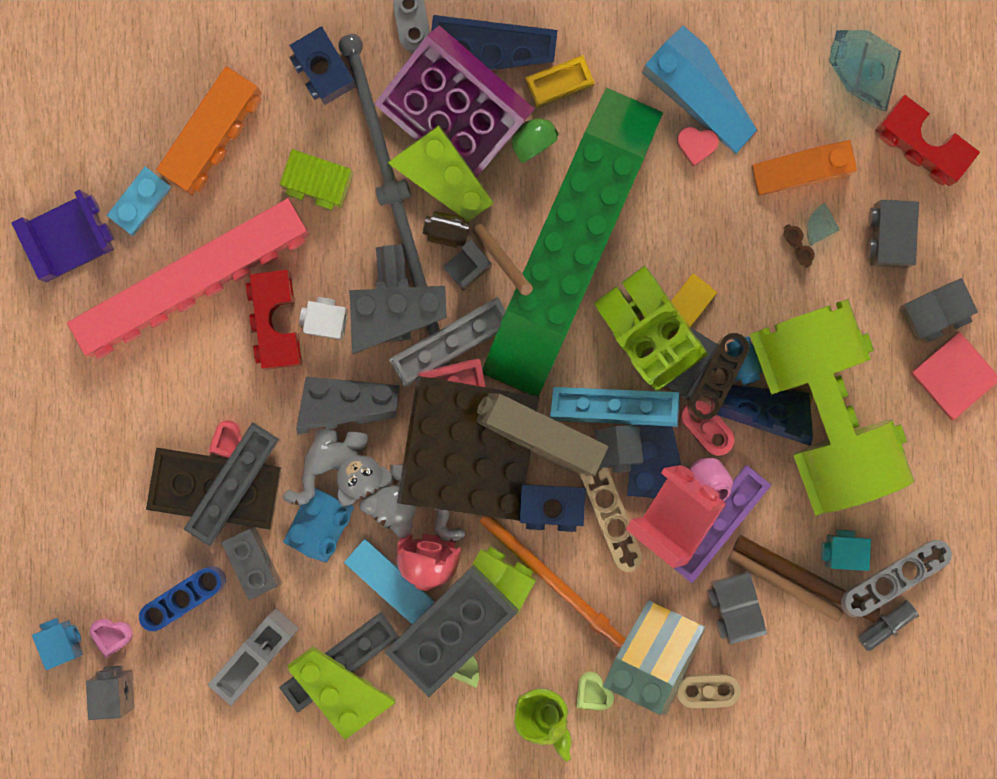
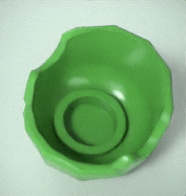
M542 118L528 120L515 132L512 138V147L520 162L525 163L555 143L559 133L549 120Z

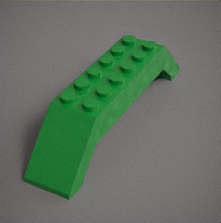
M606 87L584 132L522 273L532 285V292L528 295H522L517 288L515 289L482 368L484 375L527 394L540 395L663 115L662 111Z

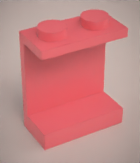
M681 465L666 467L662 470L661 474L667 478L645 515L632 519L626 528L629 533L672 568L688 564L726 505L719 498V493L714 488L705 484L701 485L694 478V473Z

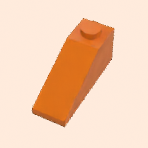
M851 140L814 147L752 165L758 196L849 177L857 171Z

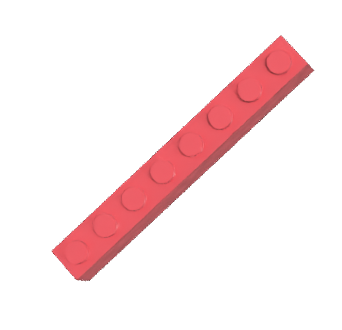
M287 198L68 321L67 325L84 355L89 357L96 356L97 359H100L113 352L112 346L122 340L124 343H129L142 335L140 330L151 325L152 328H155L169 320L167 315L176 310H179L181 313L196 305L195 299L206 294L207 297L217 294L224 289L222 284L231 279H234L236 282L251 274L250 268L261 263L262 266L272 263L279 258L277 253L288 248L292 251L306 243L304 238L310 234L293 203Z

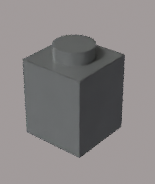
M639 425L613 426L595 430L596 440L609 446L599 468H612V473L630 472L632 465L643 463Z

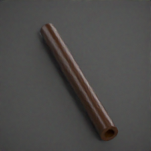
M742 535L737 538L733 549L841 605L843 594L847 591ZM853 595L854 601L851 603V607L862 610L860 604L865 600L859 597L856 598ZM877 608L862 617L874 623L881 609Z

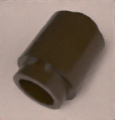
M434 211L432 217L426 216L423 234L428 235L427 242L457 248L458 245L464 246L466 244L470 222L463 221V217Z

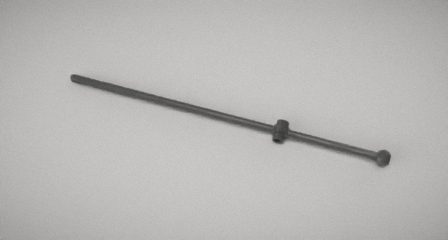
M357 34L345 35L340 38L339 50L343 56L348 57L384 180L383 186L375 189L381 206L390 204L414 287L427 286L403 205V199L411 197L410 187L406 179L397 181L393 167L388 164L390 160L360 57L363 42ZM438 322L426 326L429 336L440 330ZM447 362L440 367L448 366L450 363Z

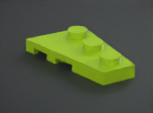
M440 125L388 161L389 165L468 222L494 204V201Z
M314 646L287 665L290 673L344 740L396 703L394 697L386 692L383 693L372 686V683L366 679L360 678L345 669L344 665Z

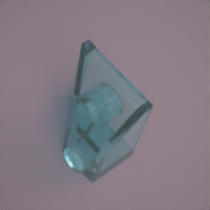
M836 30L829 61L849 93L880 111H887L901 51L869 30Z

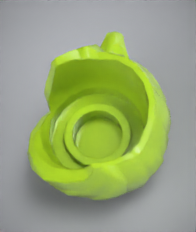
M540 688L519 695L515 705L514 719L517 732L530 743L540 745L553 744L555 750L565 762L571 760L570 748L572 740L571 734L567 729L568 709L562 697L552 690Z

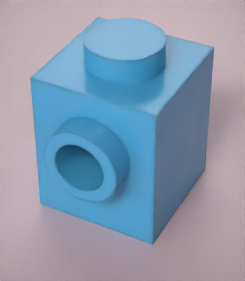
M58 618L40 624L41 631L32 635L45 670L83 655L79 645L81 642L79 630L75 625H71L70 620L59 623Z

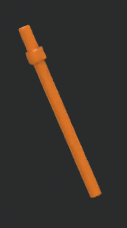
M483 516L479 520L487 530L590 622L588 626L597 634L602 633L618 649L622 647L626 638L609 624V618L602 612L598 614L493 517Z

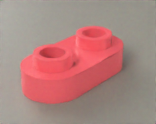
M701 400L696 401V409L701 414L705 415L711 410V406ZM687 404L683 407L681 411L683 425L708 453L720 456L727 454L732 449L734 434L718 415L711 419L694 422L691 419ZM714 434L722 436L723 440L719 446H715L712 443Z

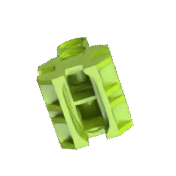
M644 265L622 282L632 297V302H629L622 291L616 286L595 301L594 305L612 330L619 345L631 358L630 361L636 370L655 391H659L709 354L651 272ZM641 312L645 318L643 320L638 315ZM675 331H678V333L674 337L668 340V336H670V334H672ZM654 347V351L650 353L648 356L644 357L645 354Z

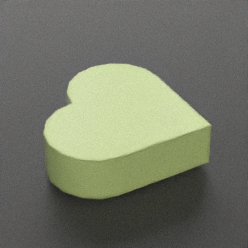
M592 671L583 673L578 681L576 708L606 710L610 708L614 701V694L603 687L600 675Z

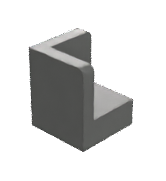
M471 239L461 247L462 251L444 265V269L463 291L492 267V263Z

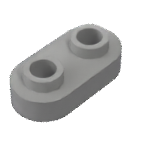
M394 0L393 8L400 43L406 51L414 53L430 33L424 0H412L415 5L411 9L403 7L404 2L407 0ZM413 30L420 32V37L416 40L409 38V33Z

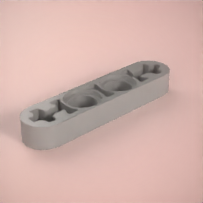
M941 540L924 543L845 592L841 599L843 611L851 617H862L871 613L948 565L952 557L950 547ZM931 548L941 551V554L938 556L939 561L932 560L925 564L921 561V559L932 554ZM905 562H911L917 568L916 577L912 580L905 578L902 574V566ZM879 578H886L891 584L890 593L886 596L879 594L876 590V582ZM869 593L872 598L860 604L862 610L851 607V603L854 601L853 595L857 598Z

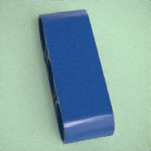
M216 566L206 567L155 598L140 610L139 622L141 626L148 631H158L213 597L226 584L224 572ZM205 573H211L216 577L217 585L213 590L207 589L203 585L202 578ZM179 590L189 594L190 602L187 607L179 605L176 601V594ZM151 608H158L162 612L163 620L160 624H156L150 619L149 612Z

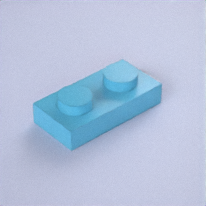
M144 167L106 216L134 236L172 187L147 167Z

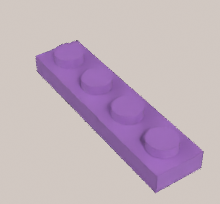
M745 465L733 479L730 496L724 501L726 503L725 507L688 564L674 569L693 583L770 488L771 484L748 465Z

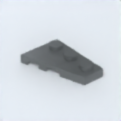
M445 286L349 290L352 354L447 318Z
M306 376L296 427L297 435L308 433V429L325 426V430L337 428V424L355 421L357 424L396 418L400 385Z

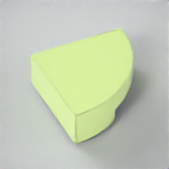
M473 655L451 677L476 688L479 681V667Z

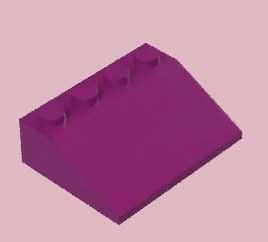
M440 25L425 37L374 103L416 141L440 125L476 178L535 110Z

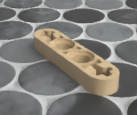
M601 468V470L597 471L600 481L606 478L608 484L599 485L592 491L589 488V484H595L593 477L579 473L614 563L622 571H635L642 564V552L636 537L626 530L630 522L608 468ZM601 490H608L613 495V503L607 508H601L596 503V494ZM613 519H620L625 525V531L619 537H612L607 531L608 523ZM629 536L632 542L625 543L630 553H636V557L632 559L633 564L631 566H628L626 562L620 563L619 558L623 556L621 546L614 549L612 543L624 541Z

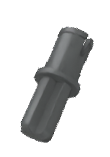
M905 600L904 603L886 616L880 615V620L861 633L858 639L867 651H871L891 635L896 637L898 635L897 631L915 618H918L919 614L912 604Z

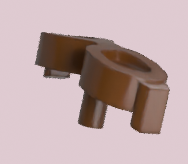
M790 224L784 226L783 235L786 241L791 246H794L800 265L808 268L812 265V260L815 257L814 250L810 246H802L803 243L801 241L804 234L799 227L791 226Z

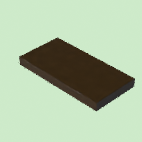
M156 448L146 510L192 517L228 459ZM263 465L227 523L272 529L282 467Z

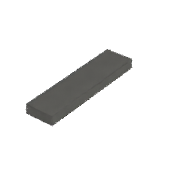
M252 422L184 527V530L205 544L212 546L280 439Z
M381 611L325 652V654L344 665L345 669L354 672L400 636ZM294 676L279 687L297 713L313 702Z

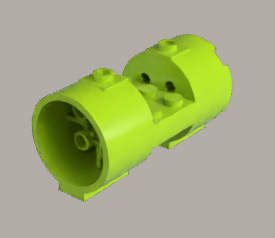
M849 299L837 302V310L832 311L829 305L774 325L776 331L773 333L767 327L750 334L771 395L809 383L829 439L794 453V458L815 516L876 500L915 482L902 444L907 443L902 425L895 426L891 419L854 430V428L860 427L853 406L846 407L843 398L849 395L842 376L835 377L834 373L871 360L869 353L874 351L868 333L861 334Z

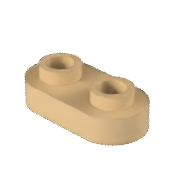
M728 674L687 675L683 677L676 695L679 701L688 708H720L734 705L740 697L741 689L739 683ZM722 684L728 685L729 688L725 695L718 694V687ZM691 685L697 687V693L694 696L686 694V689Z

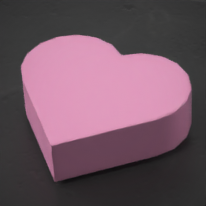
M100 619L91 625L90 636L103 656L108 658L131 641L133 630L126 622L113 623L109 619Z

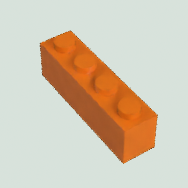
M225 66L156 168V171L192 196L196 190L200 192L208 182L209 176L207 174L212 166L219 165L225 157L227 150L224 148L230 139L235 140L244 127L242 121L246 115L254 113L261 102L259 96L262 93L258 86L228 66Z

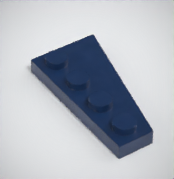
M433 15L431 32L440 25L490 70L554 62L558 30Z

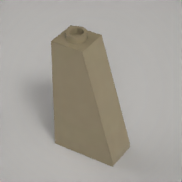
M489 393L488 396L481 400L477 409L479 414L476 419L477 423L570 472L595 476L609 447L501 394Z

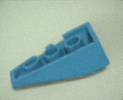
M685 26L676 31L646 63L642 74L707 130L716 133L718 139L735 154L757 131L707 45Z

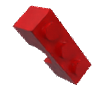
M903 95L875 130L881 134L879 137L885 144L890 147L897 146L906 153L904 157L910 163L918 167L921 165L927 169L932 180L942 186L946 184L950 187L959 181L980 151L956 133L948 137L942 146L928 144L922 137L921 127L930 113L907 95Z
M289 270L250 274V282L246 283V294L248 301H253L254 313L250 314V326L252 333L257 332L258 345L253 346L256 364L261 363V369L264 370L303 365L299 334L296 332L278 333L272 323V317L277 308L282 305L295 304L291 272Z

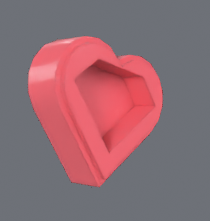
M686 127L679 133L677 144L694 167L717 149L719 139L717 134L711 130L700 132L696 128Z
M227 420L218 424L209 452L230 458L242 439L239 425L234 421Z

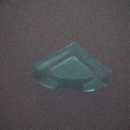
M826 203L820 205L809 218L807 238L810 246L840 230Z

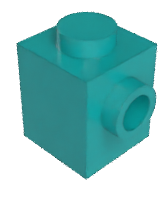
M836 530V535H827L826 542H822L821 560L825 561V566L831 569L869 571L871 539L855 537L856 531Z

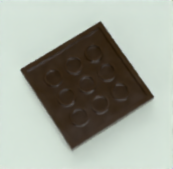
M417 376L397 503L520 521L522 484H526L531 451L477 423L476 419L479 415L477 409L484 397L488 396L489 393L506 396L537 411L539 396Z

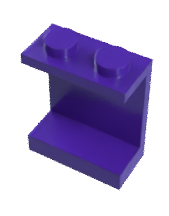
M77 190L74 192L77 198L31 220L22 217L11 222L38 280L49 282L114 250L110 242L114 240L113 234L106 223H101L97 215L101 210L93 195L88 196L82 190Z

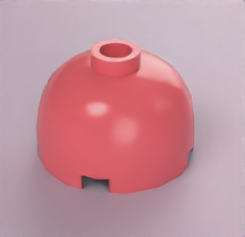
M413 534L408 535L406 538H400L397 544L396 563L401 576L409 583L415 585L417 589L430 591L434 587H439L449 582L455 575L461 553L460 547L455 549V542L442 541L438 535L423 534L422 539L412 540Z

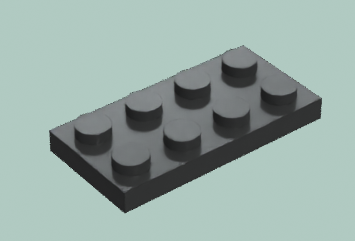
M473 564L384 653L430 697L517 614L519 609Z

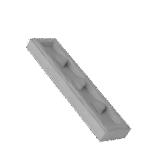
M499 298L491 300L390 358L389 361L403 386L406 387L416 381L417 373L438 368L497 334L506 312Z

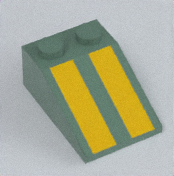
M648 600L617 654L603 687L659 715L667 714L706 627Z

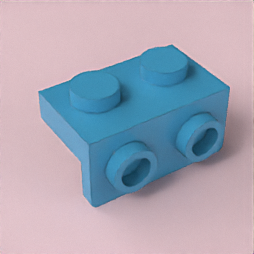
M315 487V496L308 503L300 506L283 543L309 558L328 562L330 556L336 550L337 542L344 528L350 521L354 506L343 507L337 498Z

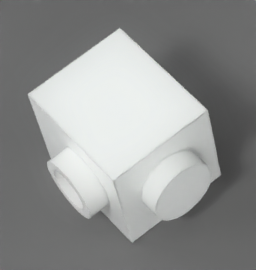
M317 297L316 302L308 301L307 308L302 307L299 326H303V333L308 335L343 340L348 309L335 306L336 300Z

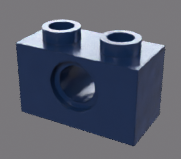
M322 26L289 45L294 53L289 58L298 74L304 71L310 80L305 85L314 100L320 97L325 106L356 87L354 79ZM319 61L329 64L327 71L323 74H315L312 71L313 66Z
M522 484L520 523H526V529L545 530V524L558 525L557 531L576 532L577 526H584L586 488ZM550 499L558 500L561 504V511L555 517H549L543 512L545 502Z

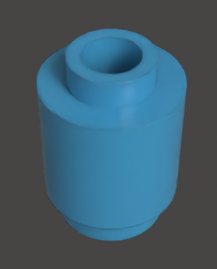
M745 337L749 343V351L735 378V382L741 380L743 385L761 380L759 374L763 373L750 337ZM736 341L726 344L728 350L726 353L731 357H736L740 352L739 344Z

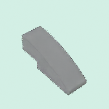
M275 608L216 674L208 686L232 706L299 628Z

